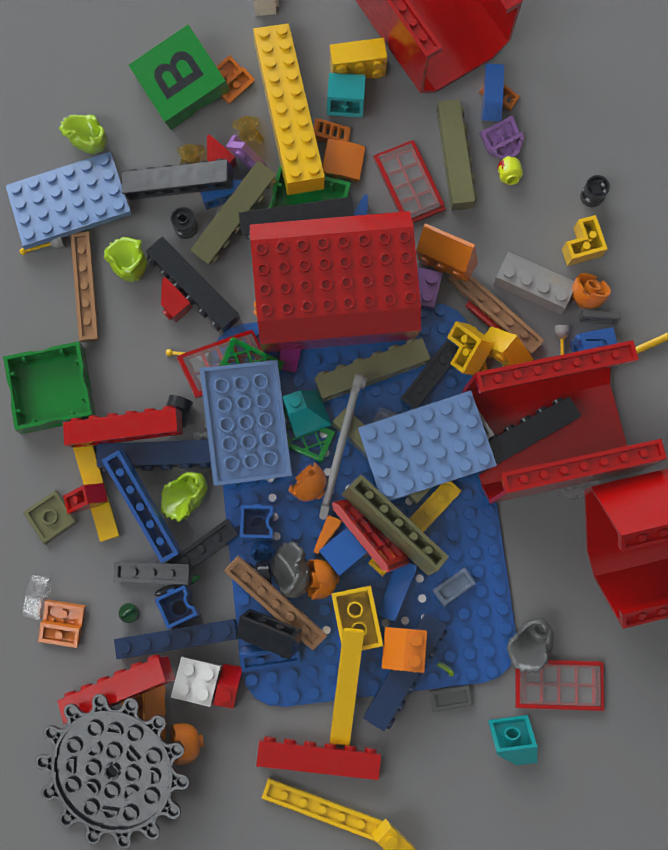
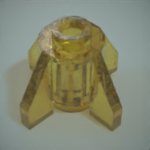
M243 116L232 122V127L238 130V137L243 142L251 141L255 138V141L263 145L264 138L256 128L259 117Z
M193 144L179 146L176 150L181 156L180 165L182 163L194 164L201 161L200 155L205 151V147Z

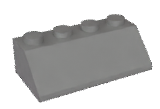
M508 251L493 285L561 315L573 293L572 285L574 281Z

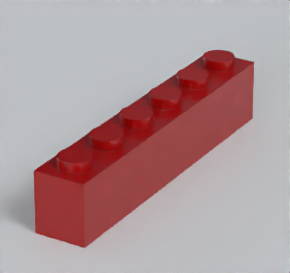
M164 406L162 410L148 408L144 409V412L139 413L137 411H126L124 415L109 413L107 417L94 415L89 416L85 420H82V418H72L70 422H63L64 445L70 448L95 446L97 444L182 435V413L175 406Z
M159 654L147 658L148 662H137L132 664L131 669L127 671L122 669L114 672V676L111 678L109 676L102 677L97 680V684H86L81 686V690L78 692L74 690L65 693L64 698L57 700L63 724L68 723L64 715V708L68 704H76L82 711L89 713L93 707L92 699L96 694L106 695L110 706L113 707L123 703L127 698L137 697L175 681L169 657H160Z
M264 736V739L259 740L256 766L379 780L381 754L375 748L366 747L365 751L357 750L356 746L345 745L343 749L336 748L337 744L331 743L317 746L314 741H304V744L296 743L295 739L284 738V742L276 741V737Z

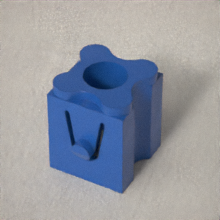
M614 328L575 335L574 340L570 341L572 352L616 344Z
M254 504V506L241 505L240 538L243 541H274L275 535L271 528V523L275 519L274 507L262 506V504ZM255 518H263L266 523L264 530L260 532L254 531L251 527L252 521Z
M348 528L319 550L336 573L343 578L370 556Z
M184 585L177 589H169L166 594L155 599L167 629L177 628L201 616L198 607H195L191 602L192 592L188 586ZM182 600L187 606V610L183 615H176L174 613L173 605L176 601Z

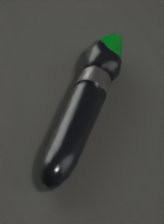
M191 575V585L200 579L199 575ZM167 585L157 590L155 596H162L167 593V590L177 589L184 585Z

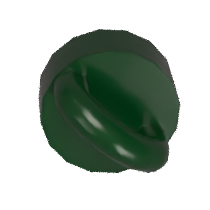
M132 603L122 605L119 609V618L125 623L135 622L139 617L138 607Z

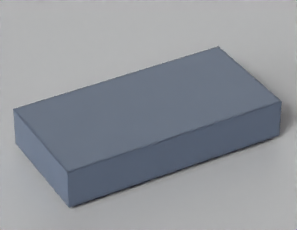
M464 567L432 591L444 607L474 586L476 582Z

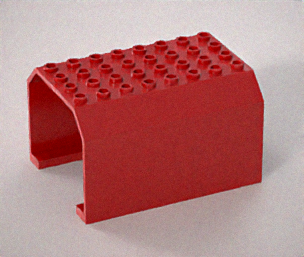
M355 0L380 37L384 38L385 44L420 93H435L493 59L511 40L523 0Z
M410 211L250 225L257 322L260 345L263 352L406 341L416 338L421 331V300L414 226Z
M634 340L484 370L473 375L463 388L462 393L472 392L476 407L493 434L497 433L498 436L503 434V429L511 424L514 427L521 424L519 420L527 415H530V417L537 415L535 411L543 406L547 408L553 406L552 402L561 396L563 399L570 396L581 414V417L501 462L496 467L480 474L481 487L490 504L639 472L667 459L662 439L627 446L610 385L611 367L639 360Z
M668 468L587 488L584 490L586 550L594 579L622 629L668 618Z

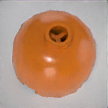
M581 273L576 277L572 285V297L580 308L596 309L607 301L611 293L609 285L604 280L602 282L596 280L597 276Z
M314 463L313 466L310 464L295 478L297 480L295 486L291 483L289 487V492L301 501H312L315 498L319 500L325 494L324 489L327 485V478L324 471Z
M319 559L309 560L307 563L311 582L306 591L307 595L312 597L311 600L327 598L334 592L336 584L339 583V575L327 561Z
M188 723L171 725V741L173 743L180 742L184 746V754L182 757L174 760L175 765H186L193 762L199 755L200 747L204 746L202 734L198 735L197 729Z

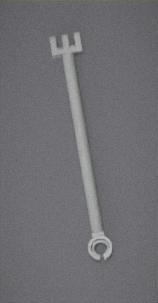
M356 373L320 509L319 517L322 520L326 519L359 390L365 387L367 378L363 377V374Z

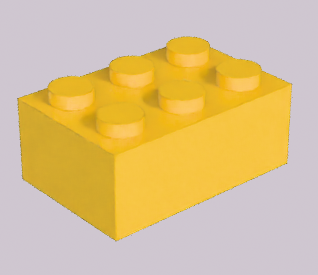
M384 38L330 44L331 73L365 75V79H378L386 75L387 53Z
M371 586L332 593L331 596L341 644L343 628L364 630L362 650L383 646Z

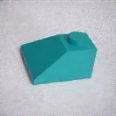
M300 390L282 397L283 407L295 438L332 426L318 390Z
M528 715L488 720L498 756L517 766L537 763L538 746Z

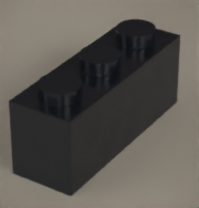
M249 608L239 618L236 637L244 640L246 643L259 646L263 650L278 654L282 658L290 659L299 651L302 629Z

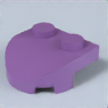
M509 116L479 132L487 152L495 158L514 157L521 151L520 148L522 142H524L523 132H519L513 116Z
M233 135L230 138L226 147L248 169L251 170L258 160L267 166L237 135Z
M418 268L421 307L434 309L443 273Z

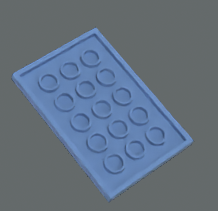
M111 151L5 185L22 246L25 250L59 237L63 238L132 215L126 196L122 194V184Z
M277 360L200 368L213 485L292 476Z
M471 391L358 428L378 491L389 501L497 466Z

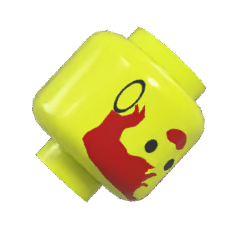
M505 157L497 166L500 181L507 185L518 183L523 176L521 162L518 158Z

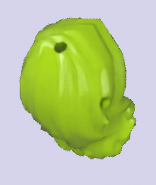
M74 114L69 115L68 118H63L64 121L60 122L59 131L62 132L61 135L68 138L77 149L89 154H98L104 151L108 138L95 115Z
M123 236L120 239L116 238L114 242H110V246L104 250V259L109 263L113 272L123 281L135 282L143 278L147 267V260L142 250V241Z
M186 472L179 476L177 480H173L164 486L161 493L162 505L160 509L166 518L181 522L183 519L186 520L187 516L201 505L208 491V485L203 474Z

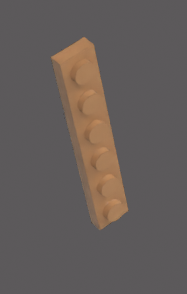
M89 232L75 233L71 235L79 341L99 340L91 234Z
M472 275L467 282L462 279L457 280L452 276L448 279L451 285L501 329L517 335L530 355L545 341Z
M239 555L224 569V572L274 617L302 629L301 641L310 649L314 650L327 637L322 629Z

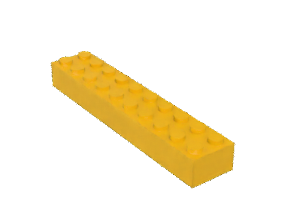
M289 23L253 28L255 50L287 195L323 190L325 176Z

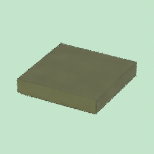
M56 490L23 512L45 545L78 523L73 514H67L65 502Z

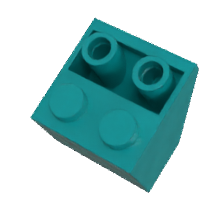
M329 73L326 115L363 117L365 75Z

